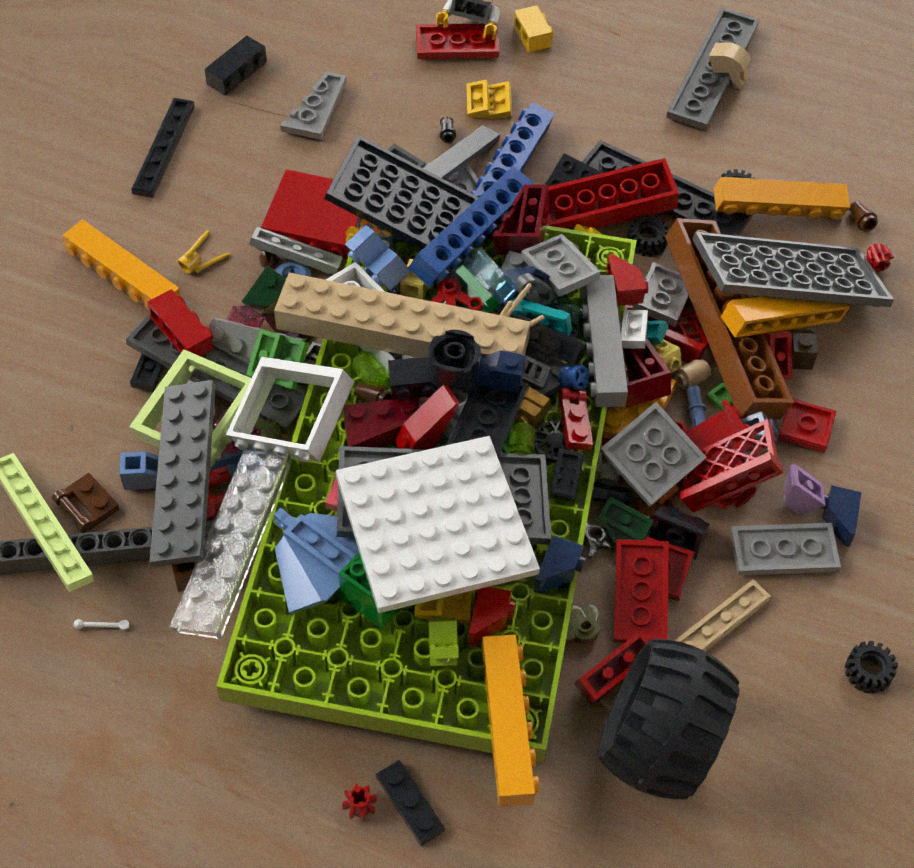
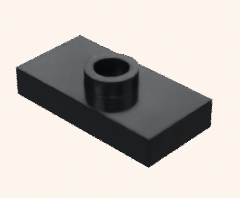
M559 448L550 498L575 502L584 453Z

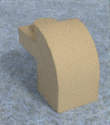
M715 43L709 54L713 73H729L733 89H741L749 76L747 69L751 61L749 53L743 47L734 43Z

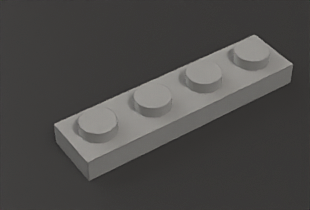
M256 227L249 243L250 246L256 247L258 250L267 251L281 258L299 262L303 266L316 268L326 274H336L343 258Z

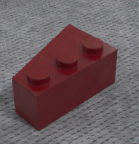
M524 184L512 203V209L509 214L505 215L502 219V225L499 230L495 231L492 235L495 255H507L508 251L522 254V250L544 242L550 206L547 185Z
M647 337L645 348H622L628 390L626 408L671 395V372Z
M419 398L344 405L343 414L347 446L383 448L390 444L393 446L397 445L394 440L403 423L420 408Z

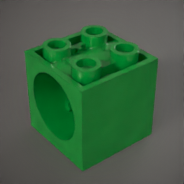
M360 552L339 572L341 600L381 629L401 609L378 613Z

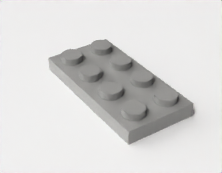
M832 523L731 527L730 534L738 576L839 572L841 569Z

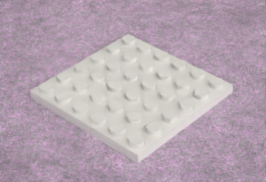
M490 436L336 470V478L378 613L539 574L538 562Z

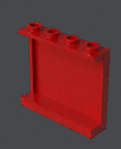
M286 169L261 228L343 257L342 259L348 260L349 248L345 245L346 231L350 226L357 227L359 217L324 199L334 179Z

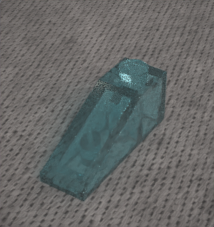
M481 247L463 263L500 304L516 290L515 283Z

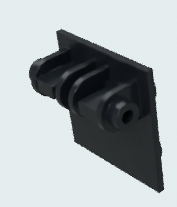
M564 153L545 185L549 187L601 174V171Z

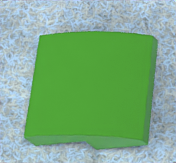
M260 329L246 375L253 377L261 357L304 363L309 343ZM275 379L274 381L275 384L296 390L298 382Z

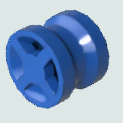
M585 366L562 367L559 372L560 386L570 390L586 389L589 384L587 368Z

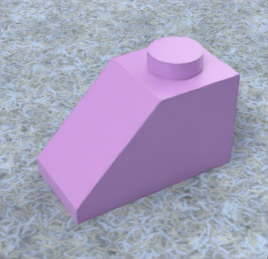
M795 463L790 465L784 483L785 505L800 516L826 506L824 484Z

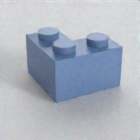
M367 225L345 244L350 250L348 255L357 264L361 262L365 267L363 270L380 287L384 285L391 291L411 272L402 259L389 249L375 231Z

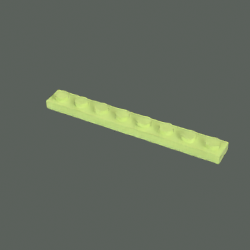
M12 453L0 458L1 485L67 590L71 592L94 582L90 569L15 454Z

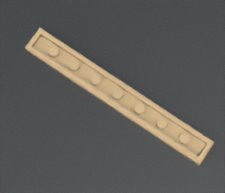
M752 579L674 641L695 646L706 652L767 604L772 596ZM623 681L600 699V703L609 712Z

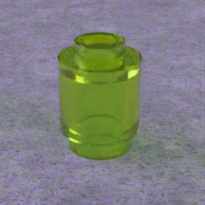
M360 352L354 357L352 369L365 384L380 386L387 379L386 369L371 352Z
M519 422L513 425L509 437L508 451L510 453L533 454L535 428L526 422Z

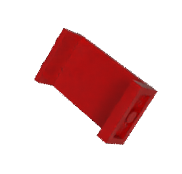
M724 399L722 401L724 410L687 430V436L699 449H703L750 427L747 423L743 425L739 419L741 414L735 405L730 406L728 401ZM743 441L735 443L733 449L738 450ZM750 444L747 450L754 447L753 444ZM721 451L713 453L709 460L715 461ZM728 454L725 460L732 459L733 455ZM706 464L700 474L705 475L711 465ZM682 480L677 483L679 489L683 487Z

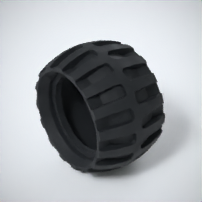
M651 639L647 641L636 656L616 695L600 738L597 751L598 759L614 776L638 791L667 799H688L689 796L694 795L697 788L707 777L726 739L736 711L740 692L738 678L722 662L700 648L667 639Z

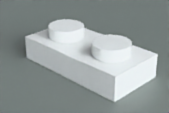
M624 310L621 329L622 348H645L648 310Z

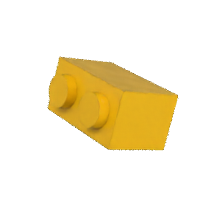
M538 6L515 10L514 28L527 52L550 48L554 32L552 27L546 22L545 14L541 13Z

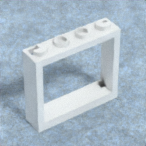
M261 357L226 435L235 443L234 446L244 451L249 448L265 455L270 452L282 458L291 456L302 462H308L309 460L320 462L354 381L343 369ZM275 379L331 387L306 445L250 435Z

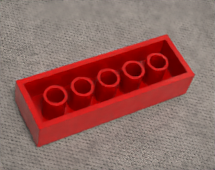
M666 158L549 186L550 206L546 226L574 230L576 225L579 224L597 229L633 220L636 217L640 218L641 215L645 217L647 214L653 215L677 209L679 192Z

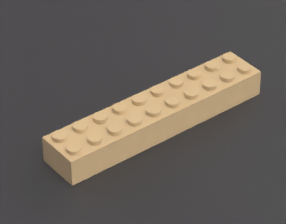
M288 273L274 309L276 329L415 358L429 357V345L432 339L437 335L438 337L444 335L445 331L462 330L470 333L481 347V358L500 350L525 355L531 323L530 321L294 273Z

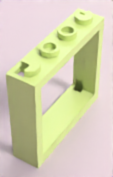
M183 350L129 427L137 439L159 449L161 433L154 429L162 419L165 387L186 384L195 370L242 389L212 432L211 469L216 460L219 461L221 453L227 444L232 442L226 434L252 378Z

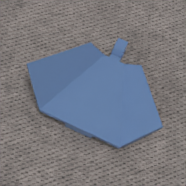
M280 508L273 515L276 519L274 524L285 531L275 548V553L290 615L327 602L340 589L339 572L359 552L355 538L336 537L337 516L309 513L305 516L300 514L294 519Z

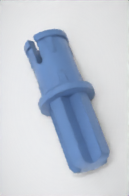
M696 385L689 386L686 389L689 402L687 412L690 414L692 427L706 420V405L702 404L700 389Z

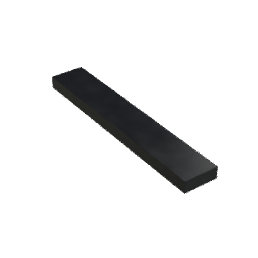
M173 98L131 188L132 194L150 198L154 197L195 107L194 101Z

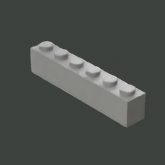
M600 275L599 280L579 288L580 300H584V304L581 307L582 319H586V323L583 326L584 338H588L585 352L586 357H590L591 361L588 362L589 377H592L593 382H590V397L595 398V407H622L626 404L628 390L614 275Z

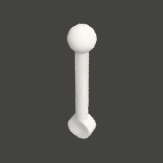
M81 619L74 621V627L78 630L83 627L119 628L121 631H127L130 628L127 620H121L119 623L83 622Z

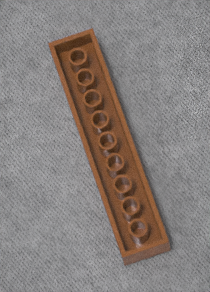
M677 218L665 238L731 400L741 414L739 419L762 411L769 419L780 420L794 401L765 334L735 338L721 318L726 305L731 300L749 297L745 294H726L721 292L693 241L695 232L721 234L716 221Z

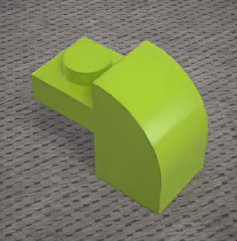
M428 618L430 666L458 665L459 651L456 618Z

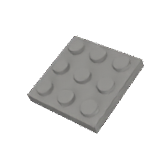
M657 402L651 405L599 450L649 507L707 458Z

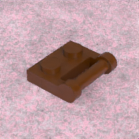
M87 473L65 489L57 490L52 495V500L66 510L77 523V528L82 533L88 532L120 510L118 503L90 473ZM75 496L91 515L85 517L70 499Z

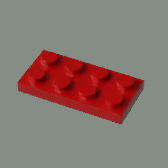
M487 23L448 24L447 28H443V24L438 26L436 24H416L417 59L499 58L498 29L495 39L492 40L493 36L487 34L485 38L483 37Z
M617 539L614 642L625 643L640 630L643 631L649 640L667 639L669 541Z

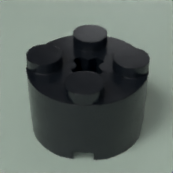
M462 330L445 331L444 335L439 337L437 335L432 339L429 345L428 369L434 385L441 387L445 385L450 390L465 391L477 380L480 373L481 347L470 333Z

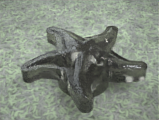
M587 522L583 546H587L589 550L588 558L592 559L599 548H606L613 552L615 545L605 537L607 532L603 526L589 525Z

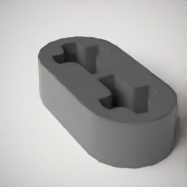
M525 273L517 278L515 282V289L519 294L528 283L531 284V288L524 298L533 303L545 306L554 298V291L548 283L533 274Z

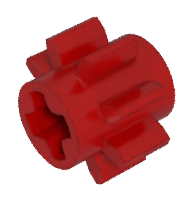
M880 243L871 245L866 251L867 256H865L871 267L878 272L889 268L891 264L890 259L894 258L891 249H888L886 244L883 246Z
M355 783L351 791H344L347 801L342 802V807L344 810L350 809V819L356 816L361 817V820L365 821V816L368 813L375 814V807L372 804L377 802V795H370L369 785L364 788L359 787Z

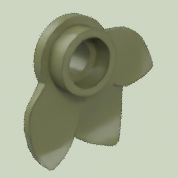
M258 417L254 427L259 431L260 436L280 440V427L269 419L263 420L261 417ZM274 454V458L276 459V461L282 459V457H279L276 454Z
M587 603L580 608L572 604L566 641L579 639L583 643H592L598 638L600 625L597 621L600 615L595 605Z

